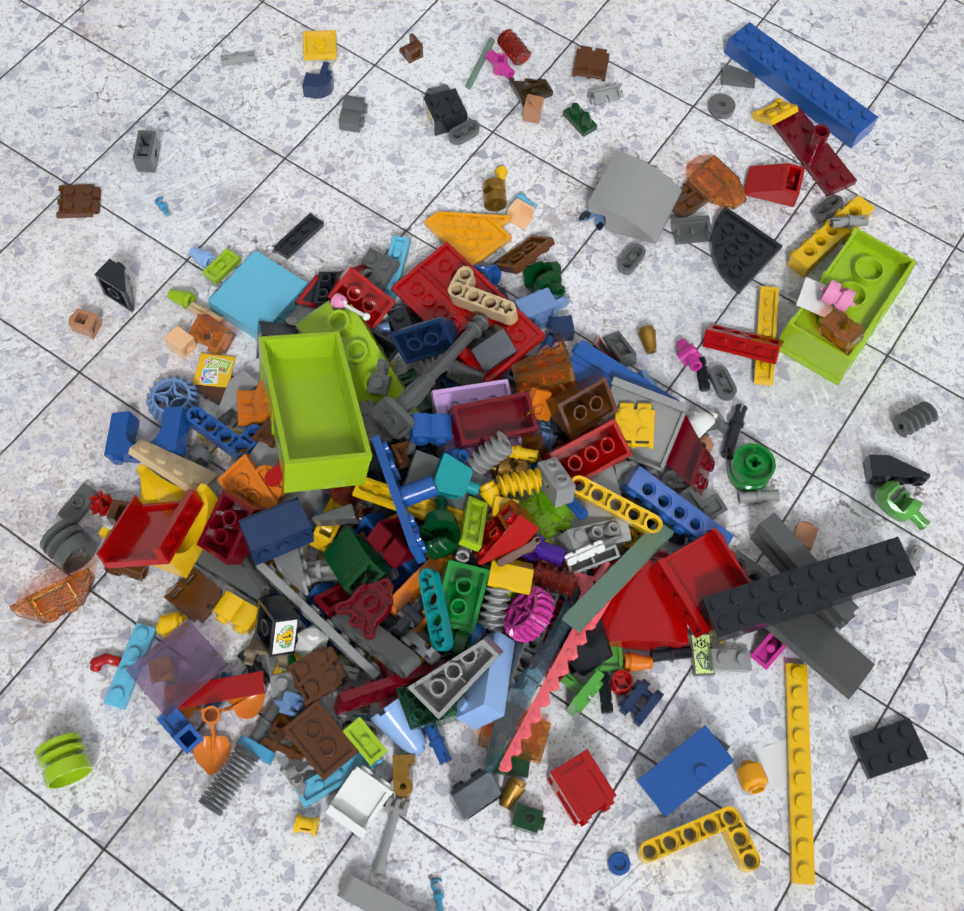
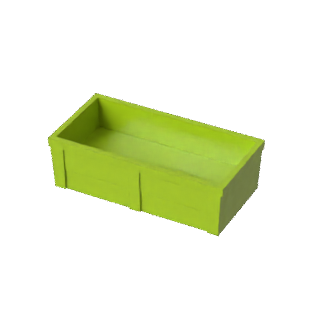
M855 227L829 268L823 272L818 282L828 286L833 279L841 284L842 289L847 287L856 291L853 298V303L856 305L848 307L844 314L833 307L830 319L800 308L796 315L790 319L779 337V340L784 341L780 352L838 386L905 286L918 261Z
M340 332L258 337L259 373L261 380H263L271 419V431L275 438L282 472L284 493L364 485L372 453Z

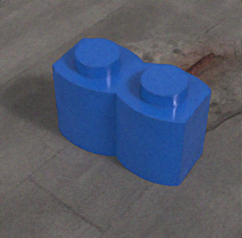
M412 413L410 415L414 419L415 425L408 432L409 442L415 443L418 446L426 445L428 442L435 443L436 446H445L453 438L451 415Z

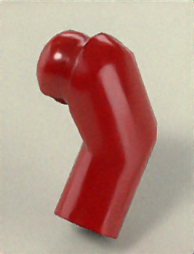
M110 653L95 656L89 662L91 664L90 670L99 672L105 664L118 667L122 657Z

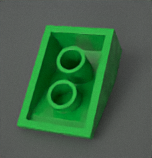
M445 557L440 578L451 628L474 633L490 570ZM438 614L435 617V624L439 625L441 623V616Z

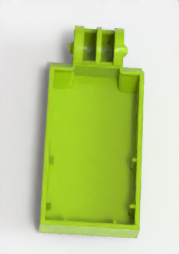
M328 300L296 322L301 332L300 334L340 332L358 402H366L367 400L379 402L385 397L367 392L371 372L377 373L378 359L387 360V363L390 362L360 315L347 308L343 310L335 309L331 306V301ZM390 363L387 375L392 377L388 396L396 401L405 390V386ZM416 407L409 413V415H411L412 413L421 412L419 411L418 407Z

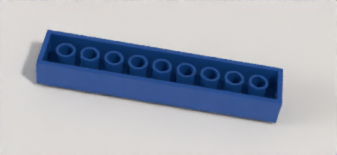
M751 22L728 38L724 51L727 56L747 71L754 73L755 77L788 102L797 105L798 108L800 107L816 123L826 125L830 129V133L849 148H853L873 130L878 119L877 115Z

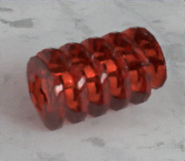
M507 29L498 36L497 44L514 65H522L530 59L531 51L517 37V34L512 32V29Z
M540 559L533 573L532 582L534 581V585L538 587L542 584V588L545 590L550 587L551 592H555L558 589L559 595H563L566 592V597L571 598L577 588L579 576L574 578L573 570L569 575H566V568L558 572V565L552 570L550 569V562L544 567L543 560Z

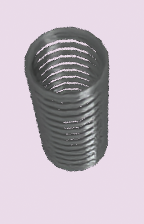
M236 744L235 752H231L232 756H228L229 760H225L227 765H222L224 769H219L220 773H216L218 778H213L216 783L210 782L213 787L207 786L209 791H204L207 796L201 795L202 798L198 800L200 804L220 817L224 814L223 811L211 802L223 809H226V807L213 797L227 805L229 803L215 792L232 801V798L217 787L232 796H235V794L221 783L238 792L235 787L223 778L240 788L241 785L226 774L244 783L243 780L228 769L247 779L245 775L230 764L249 775L250 772L242 768L235 761L250 770H253V768L245 764L237 756L248 761L253 766H256V764L249 759L255 762L260 760L258 756L240 744Z

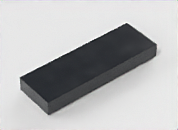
M309 213L274 246V251L288 260L324 226V222Z

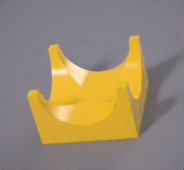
M139 464L136 469L141 481L139 500L142 504L181 501L186 494V491L164 480L146 465ZM202 483L197 488V492L204 505L170 564L150 566L187 579L203 550L197 543L218 500L209 486ZM102 527L98 534L105 540L111 530Z

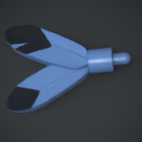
M588 209L579 216V221H587L596 216L595 227L598 231H601L605 225V216L589 212Z

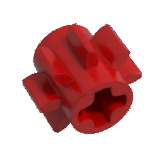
M102 491L96 492V495L89 497L91 501L87 507L93 511L92 515L99 513L100 517L106 516L112 502L110 493L103 495Z

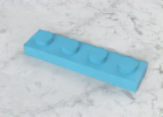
M392 236L387 256L397 260L401 265L384 290V293L394 301H396L397 295L392 291L391 287L402 278L411 245L410 238Z
M136 623L103 702L105 705L126 710L156 637V628Z
M358 752L327 780L323 781L317 774L304 781L306 783V791L303 797L299 796L304 808L340 789L355 766L361 768L364 765L369 770H372L383 764L380 758L370 766L360 752Z

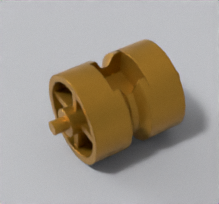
M495 177L485 180L482 184L485 209L497 212L506 208L507 199L504 180Z
M506 457L505 460L500 461L498 465H494L493 469H491L492 479L496 480L497 475H500L502 478L505 473L510 476L512 472H516L518 475V472L521 470L526 473L527 462L520 460L510 462V458Z

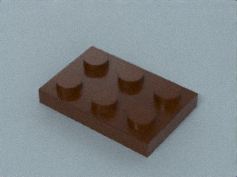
M531 235L493 265H497L500 271L518 274L523 271L525 266L535 262L538 256L548 252L555 242L552 237Z
M318 700L283 728L284 732L323 781L327 780L359 752Z

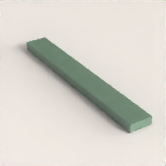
M662 523L660 531L650 535L644 534L567 611L562 620L580 633L673 536L674 531ZM654 524L650 529L654 530L656 524Z

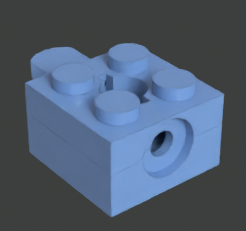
M547 287L545 289H538L528 296L519 297L514 304L540 330L546 328V325H549V318L557 317V311L567 307L570 301L566 294L562 297H557L555 294L552 295Z

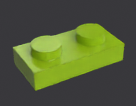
M226 248L202 271V274L212 283L218 285L242 262L241 258Z
M361 717L357 718L343 730L344 734L370 766L388 752Z

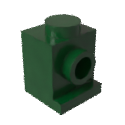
M518 802L511 828L537 835L538 830L543 831L546 818L542 817V810ZM532 815L534 821L531 823L527 822L526 816Z

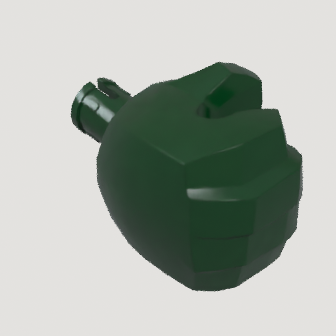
M538 261L527 266L523 271L524 285L531 293L548 287L552 295L555 294L557 297H562L565 294L566 290L564 289L566 288L561 285V266L557 261Z
M436 498L434 501L435 510L426 514L424 525L419 526L421 538L426 540L424 543L427 552L424 555L428 558L441 559L454 553L460 546L458 544L460 529L454 514L447 511L448 500Z

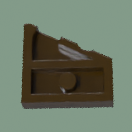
M509 78V85L522 106H524L528 94L544 97V99L553 96V90L546 79L533 80L525 78L524 81H514V78Z

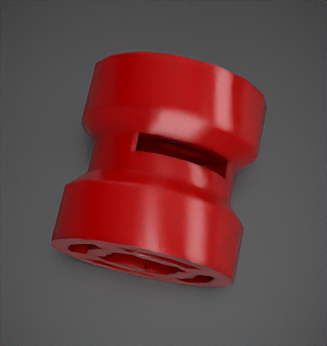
M626 670L616 671L610 681L611 691L618 696L627 694L633 684L632 675Z

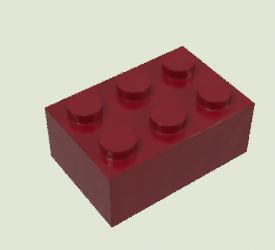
M222 490L197 545L226 565H241L248 550L238 520L263 511L266 508L237 490Z

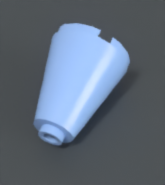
M406 693L370 719L408 755L415 754L416 757L426 749L424 747L427 743Z

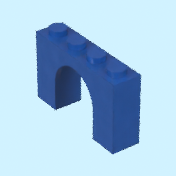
M183 406L165 408L160 432L149 443L185 458L190 424L186 417L187 410ZM130 411L116 412L111 415L104 456L116 465H122L127 462L141 463L128 454L130 447L136 444L139 419Z

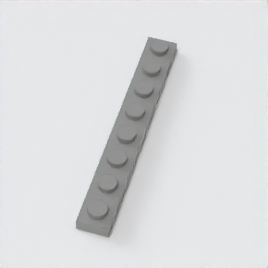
M261 563L256 566L260 575L283 595L311 624L327 635L328 640L355 666L360 668L370 680L375 682L382 679L379 666L373 661L369 663L364 658L366 656L359 647L354 649L349 644L351 642L344 633L338 634L334 630L336 626L328 618L324 620L320 616L321 612L313 604L309 606L305 602L307 599L301 592L297 591L295 593L291 589V583L285 577L279 578L276 575L278 571L271 564Z

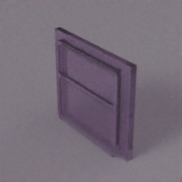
M187 619L127 668L126 671L144 691V694L167 717L223 670L228 663L190 620Z

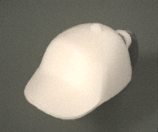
M695 411L689 417L699 438L711 430H719L723 434H728L725 420L721 413L717 411L711 413Z

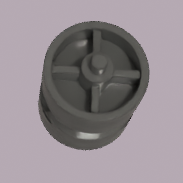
M192 444L186 453L187 458L185 459L208 468L214 457L207 451L208 447L205 446L203 448Z

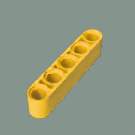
M579 475L572 478L573 482L580 481L583 485L582 491L575 490L574 496L645 534H654L662 528V520L656 514L584 476ZM596 490L600 492V501H596L592 498V491ZM611 500H615L619 503L618 510L615 511L611 509ZM629 510L636 511V520H631L629 518ZM648 519L655 522L656 527L654 530L647 527Z

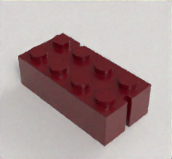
M529 391L452 406L447 411V414L451 415L452 434L456 448L464 450L473 448L476 445L483 446L486 440L491 442V436L498 438L496 434L498 431H501L508 440L527 437L536 433L539 427L535 412L530 413L527 417L524 416L533 409Z
M398 514L379 521L366 538L378 552L382 551V556L394 569L415 559L408 546ZM414 517L418 526L424 525V520Z

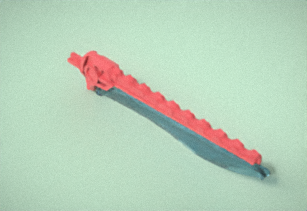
M609 562L603 563L594 577L581 574L580 572L575 574V585L570 587L569 593L545 642L528 668L508 691L504 716L494 722L485 769L487 774L493 772L511 738L513 740L500 762L499 770L501 772H509L512 769V755L518 756L522 753L521 740H527L532 736L531 723H538L541 720L540 708H546L550 705V691L555 692L560 688L558 677L569 673L567 662L578 658L577 645L587 643L586 630H593L596 627V624L608 607L609 603L580 633L572 628L522 724L516 730L571 627L562 620L563 616L576 603L577 598L579 600L612 567Z

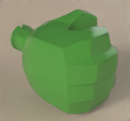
M885 482L876 490L875 503L891 518L899 522L910 519L919 530L925 529L926 525L930 524V521L919 512L923 502L909 498V492L901 490L893 501L890 500V496L900 487L899 482Z

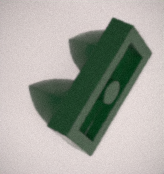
M572 103L569 108L563 111V116L583 137L597 130V124L591 119L589 112H585L578 103Z

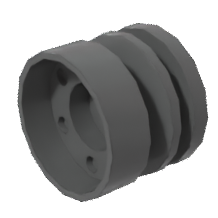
M67 518L57 522L48 529L40 541V548L50 559H53V562L64 573L69 574L84 567L94 557L98 550V544L88 533L84 532V529L75 519Z

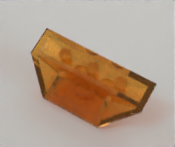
M699 155L687 163V181H690L709 198L708 201L710 203L735 210L747 201L740 178L717 156Z
M87 568L19 600L16 604L14 603L9 606L10 610L18 617L39 623L55 622L60 616L66 613H73L85 604L96 579L95 575Z

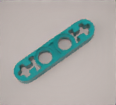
M426 568L420 572L418 581L431 645L437 651H449L453 646V635L440 574L437 570ZM435 593L437 596V601L434 605H432L430 599L431 596ZM439 614L441 616V623L436 626L435 617Z

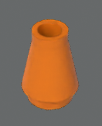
M632 652L623 653V670L630 673L653 668L652 657Z

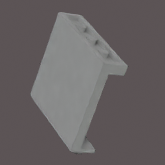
M614 377L611 383V393L617 409H620V402L634 403L635 409H637L638 403H652V410L656 411L654 449H649V447L631 449L629 447L632 455L627 457L628 462L634 461L635 466H639V464L647 466L646 470L657 474L658 471L663 472L688 411V404ZM615 414L598 423L597 425L605 421L615 419ZM636 441V443H649V441Z

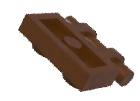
M279 713L270 727V733L274 734L275 737L272 739L265 736L262 744L268 746L269 750L273 752L279 751L286 754L291 760L297 759L302 762L304 756L294 743L291 747L281 743L283 739L292 742L283 728L295 718Z

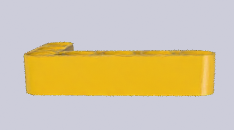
M732 806L724 807L646 840L638 847L636 853L639 861L649 864L722 833L735 864L740 871L744 873L752 872L761 863L760 855L739 811ZM724 813H729L732 816L733 821L731 824L724 820ZM704 821H709L712 824V832L705 830L703 826ZM685 829L693 833L692 841L685 839L683 835ZM734 834L742 837V845L735 843L733 839ZM664 838L672 840V849H667L664 846ZM645 846L653 850L652 858H647L643 854ZM745 855L751 857L753 861L752 867H748L744 863Z

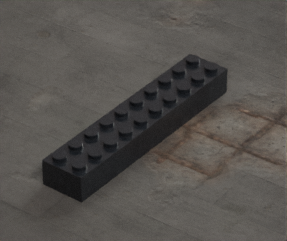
M895 537L703 597L698 606L705 622L711 629L709 633L712 641L716 644L908 583L916 576V573L899 537Z

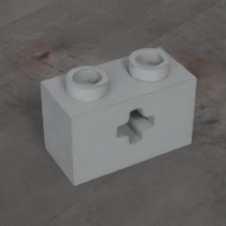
M557 457L538 462L537 468H539L542 477L541 488L554 508L573 502L576 485Z

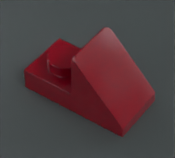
M339 584L315 596L314 600L331 618L336 614L334 610L335 605L348 600L351 595Z

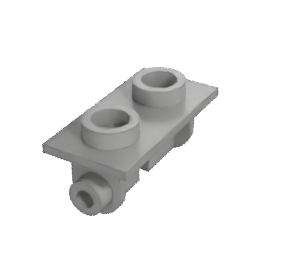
M614 82L603 88L600 86L593 87L587 97H591L590 104L599 105L606 103V96L609 102L620 100L623 97V91L619 89L623 84H616Z

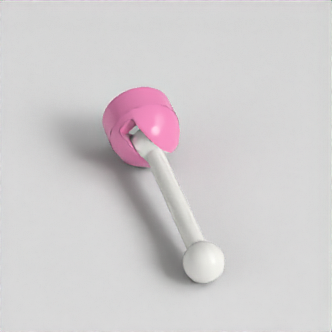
M336 293L332 297L331 306L335 309L342 310L347 308L362 316L365 321L370 319L368 313H363L348 305L347 298L344 295Z

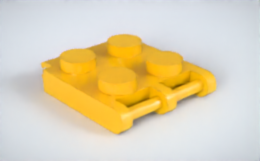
M620 402V409L615 413V420L625 440L631 441V443H627L628 447H631V449H636V447L654 449L656 411L652 410V403H638L637 409H635L634 403ZM636 441H649V443H636Z

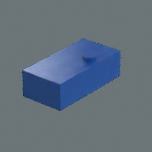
M705 725L639 778L637 783L666 818L735 760Z

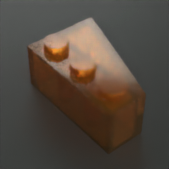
M564 339L558 341L559 345L551 349L549 347L543 349V353L535 357L531 355L511 365L517 393H520V390L530 392L532 387L546 389L575 381L572 362Z

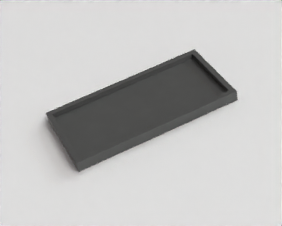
M815 613L765 628L848 700L854 695L875 666L872 661Z

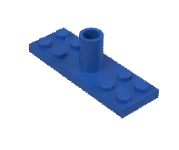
M379 435L372 437L371 439L408 546L418 564L425 562L424 553L427 552L424 541L421 539L419 526L415 522L413 514L409 513L408 507L439 495L432 476L429 475L400 487L399 480L402 478L398 468H396L394 463L396 461L387 441L382 442Z

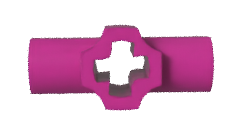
M493 50L486 54V59L493 65V73L496 76H505L507 79L514 76L515 71L508 65V57L505 54H497Z
M686 339L677 341L676 347L679 352L676 355L685 367L689 366L691 371H698L702 367V363L699 360V357H701L699 351L693 343L689 344Z

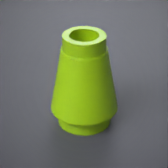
M170 289L168 291V299L184 309H188L192 301L196 302V295L192 291Z

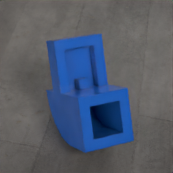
M174 704L156 718L186 754L204 740Z

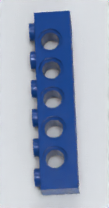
M641 466L632 468L620 486V489L625 492L626 497L636 500L642 508L659 516L663 523L672 526L674 532L687 537L689 543L704 536L714 528H717L724 536L728 546L734 537L733 534ZM643 486L646 488V495L642 491ZM659 498L662 500V506L658 503ZM674 510H676L678 513L677 518L674 515ZM690 521L693 523V529L690 527Z

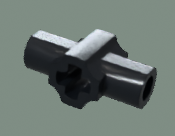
M417 595L411 603L409 601L406 602L395 615L398 619L391 629L398 636H403L408 629L413 630L423 619L424 614L422 611L424 606L421 595Z

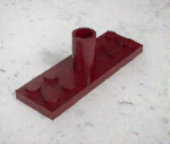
M800 107L795 114L772 125L826 197L856 184L857 179L827 143L830 129L826 125L818 124L814 126Z
M452 654L446 655L433 667L425 662L405 679L398 676L378 660L384 679L375 682L374 680H368L359 687L353 688V686L342 689L334 704V712L337 716L409 692L410 690L407 687L454 657H452Z

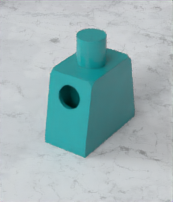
M446 453L439 458L432 477L439 494L437 496L453 500H461L466 492L476 496L480 489V484L470 480L473 470Z

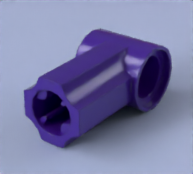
M537 534L541 542L536 545L533 552L524 554L523 557L532 562L540 559L562 566L567 549L548 543L543 536Z

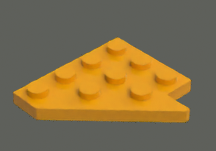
M437 211L424 221V225L443 243L447 241L472 265L483 262V259L495 252L499 247H504L512 241V236L502 228L511 222L509 215Z

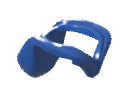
M473 265L478 271L483 272L486 279L494 286L500 282L501 271L497 265Z

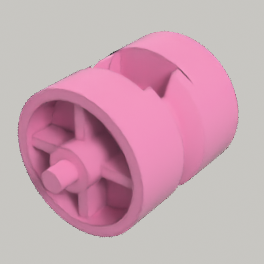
M832 279L828 286L820 287L823 294L819 301L828 306L833 304L835 310L844 314L848 307L856 305L853 303L856 291L847 287L842 289L841 284Z

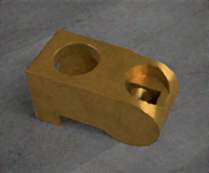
M415 754L393 755L394 793L402 799L408 798L413 792V785L409 779V766H415Z

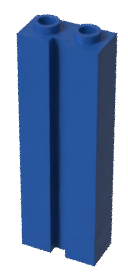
M584 340L574 345L571 351L573 353L570 359L566 358L561 365V373L569 372L576 383L592 374L606 377L611 390L612 380L614 377L679 401Z

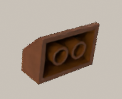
M597 374L588 376L546 401L552 418L569 439L575 438L618 412L606 377Z

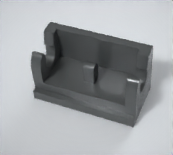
M709 215L674 218L671 228L675 245L710 242L709 233H712Z

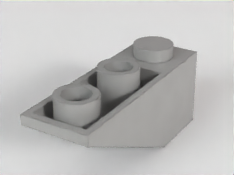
M243 369L228 382L216 412L215 418L224 425H228L237 414L236 390L257 389L258 382Z
M614 518L566 530L555 541L557 546L567 549V554L569 552L574 553L576 549L588 544L593 545V542L597 540L604 542L613 539L615 541L624 536L617 519Z
M297 548L274 558L278 573L303 594L309 595L307 586H311L309 574H304L308 569L305 559H301V557H304L303 548Z

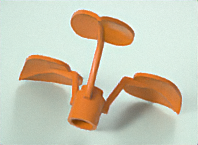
M181 682L164 687V698L167 707L172 704L177 707L176 686L191 684V682ZM266 693L228 700L232 706L218 709L215 706H208L203 709L199 706L178 709L186 719L193 715L194 710L202 713L203 721L210 725L211 737L203 736L204 740L193 749L196 762L208 775L219 771L222 765L225 764V760H228L231 752L228 738L225 736L216 737L214 725L220 722L221 713L234 709L235 714L239 718H253L261 711Z

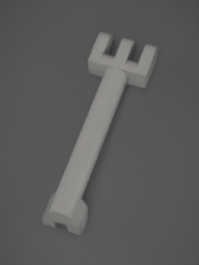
M393 796L388 797L385 811L391 814L377 862H374L372 873H379L382 876L386 875L387 865L385 863L399 815L406 817L410 800L406 799L402 808L400 807L402 798L397 797L395 805H391Z

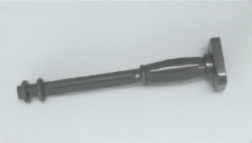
M485 315L473 316L472 322L466 324V330L427 372L421 373L417 379L408 385L396 401L392 397L385 396L370 410L371 418L390 437L399 440L414 427L415 421L409 413L421 403L431 388L434 387L435 380L474 338L481 337L482 331L489 328L488 318Z

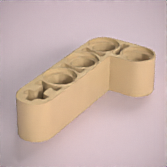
M463 266L458 269L448 287V293L454 305L480 315H485L506 325L516 323L518 313L516 305L512 301L475 288L476 279L472 268Z

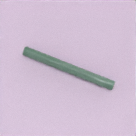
M490 37L465 85L467 89L472 88L486 60V54L491 50L495 42L494 38Z

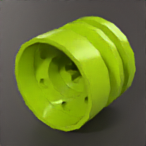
M71 732L54 737L35 749L34 754L39 760V767L45 768L42 772V777L46 788L58 789L71 785L85 778L93 771L89 755L82 753L86 747L82 743L83 739L80 733Z

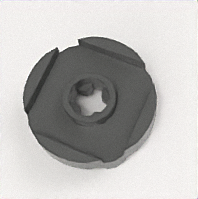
M410 629L400 638L411 650L423 657L432 667L442 657Z

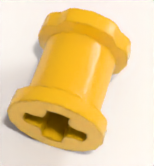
M297 813L293 832L297 834L298 832L309 833L316 837L319 830L320 817L302 816L301 813Z

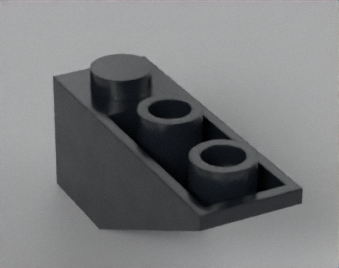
M868 455L863 462L866 484H873L874 486H882L888 481H897L900 483V486L912 484V486L917 487L924 485L931 477L929 473L890 455Z

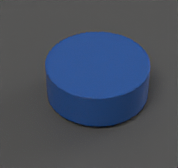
M615 852L608 858L607 866L613 875L622 876L630 869V859L625 853Z

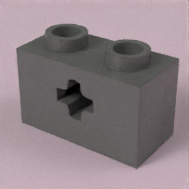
M138 130L133 154V161L137 172L155 173L160 149V142L156 131Z

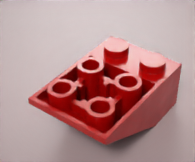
M790 163L750 166L742 195L794 207L800 193L805 167Z
M510 499L500 507L499 513L494 519H490L487 522L480 550L478 552L472 551L478 564L482 565L526 545L539 528L530 512Z

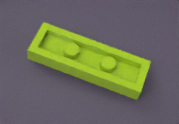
M468 496L465 502L459 545L477 552L480 550L488 503Z

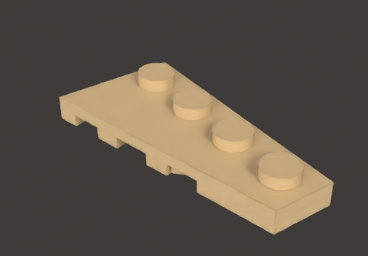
M143 439L131 446L128 452L129 455L186 492L191 489H195L197 492L200 483L210 486L219 476V473Z

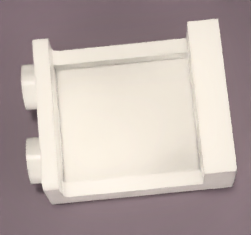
M364 765L361 768L354 767L325 810L326 814L361 839L366 834L367 828L388 797L393 793L389 789L391 784L382 778L377 781L371 777L373 772Z

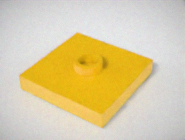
M336 30L303 31L304 61L337 60Z

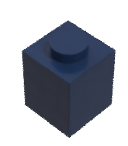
M572 315L550 317L549 325H546V335L554 337L555 343L573 341L575 329Z

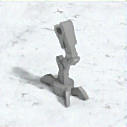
M277 756L278 763L282 765L280 771L284 773L289 783L297 788L299 796L303 797L306 791V783L302 782L304 777L300 774L307 770H314V768L307 760L294 767L290 765L288 757Z

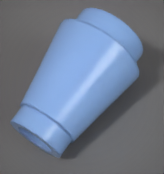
M195 246L189 250V255L203 269L216 259L212 252Z

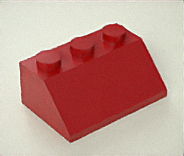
M349 265L338 277L327 296L332 299L336 293H340L347 298L348 305L352 304L355 309L368 313L370 319L365 321L369 329H375L396 302Z

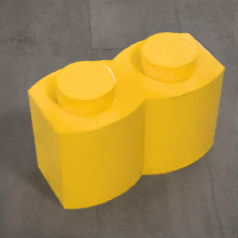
M226 591L212 611L216 616L215 620L223 625H226V623L232 625V630L240 635L245 633L250 636L256 625L257 607Z

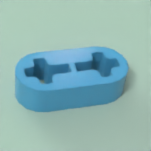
M241 735L236 743L259 757L260 761L271 765L276 757L275 753L244 735Z

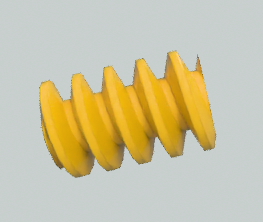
M536 467L534 472L532 469H528L526 473L523 470L519 471L518 475L516 472H512L510 476L505 473L502 478L500 475H497L496 483H498L500 494L504 498H508L510 493L514 499L516 492L519 493L520 497H523L525 490L529 496L532 493V489L535 490L536 494H539L540 487L542 486V477L539 468Z

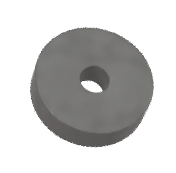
M716 94L710 98L708 103L709 113L717 119L731 117L736 107L734 99L726 94Z

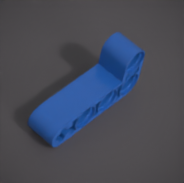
M191 407L186 412L187 420L193 430L236 461L244 454H250L258 443L251 438L260 428L257 424L249 425L241 435H238L200 407ZM213 427L216 428V429L213 430V431H208L210 428H213ZM231 438L229 442H223L225 439ZM241 449H246L244 453H238Z

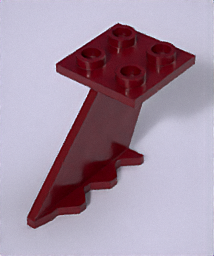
M686 415L666 464L699 495H702L703 491L708 488V476L714 470L715 461L707 449L703 447Z

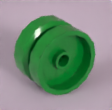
M753 443L743 445L736 450L727 468L728 479L741 492L755 491L756 489L762 490L767 486L776 469L775 458L772 452L762 445Z

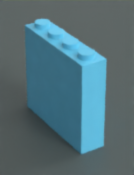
M255 250L251 255L247 256L245 262L240 267L234 270L233 275L222 283L219 290L210 296L208 303L213 312L225 317L226 321L257 340L258 321L282 324L298 306L295 304V301L307 287L308 283Z

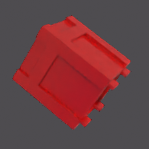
M588 749L549 773L550 776L547 778V782L574 826L580 824L583 827L589 823L588 820L592 818L593 814L599 810H602L604 813L611 809L610 806L615 803L613 799L617 795Z

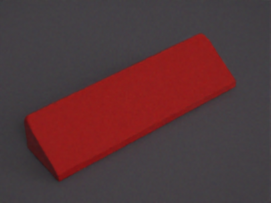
M263 671L176 686L178 709L266 693Z

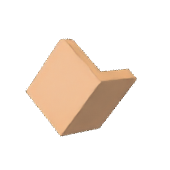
M516 198L507 209V215L511 217L510 223L525 230L534 219L535 208Z
M175 326L164 337L167 347L183 359L197 347L194 337L179 326Z

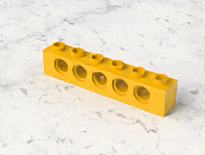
M858 195L854 200L850 199L845 204V208L837 210L833 217H845L851 214L852 216L868 215L869 219L875 207ZM830 218L827 219L821 229L817 228L809 240L806 238L801 243L799 249L795 248L788 257L790 259L787 266L804 278L850 236L855 227H852V229H831Z

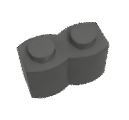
M350 95L344 96L339 116V130L360 133L361 128L365 126L364 114L368 112V104L365 98Z

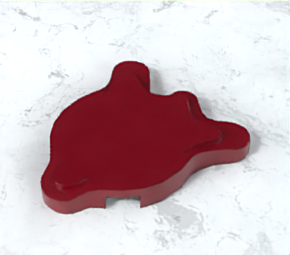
M387 578L368 585L364 583L354 591L348 600L337 603L334 610L338 615L351 614L352 616L348 621L349 625L352 628H361L364 638L372 640L376 635L378 625L391 612L394 585Z

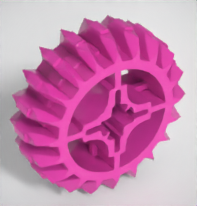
M531 586L529 595L518 593V596L513 598L512 604L509 605V609L506 611L507 616L503 620L506 633L521 643L534 641L536 636L540 637L541 632L545 631L547 624H550V618L553 617L552 612L555 609L553 606L555 601L552 599V596L546 590L537 586Z

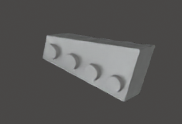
M487 636L407 688L440 719L504 651Z

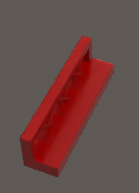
M711 323L706 329L703 347L776 365L784 341Z

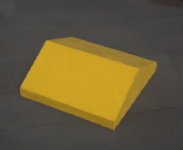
M496 560L490 561L487 586L499 587L526 595L530 594L534 573L532 563L515 560L511 564L499 567L496 564Z

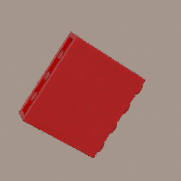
M195 489L187 490L181 501L142 504L138 497L133 495L96 555L106 569L170 564L204 503Z
M714 528L709 533L671 555L660 559L651 566L695 638L711 630L698 606L703 597L751 583L746 570L741 567L735 553L730 550L724 536L717 528Z

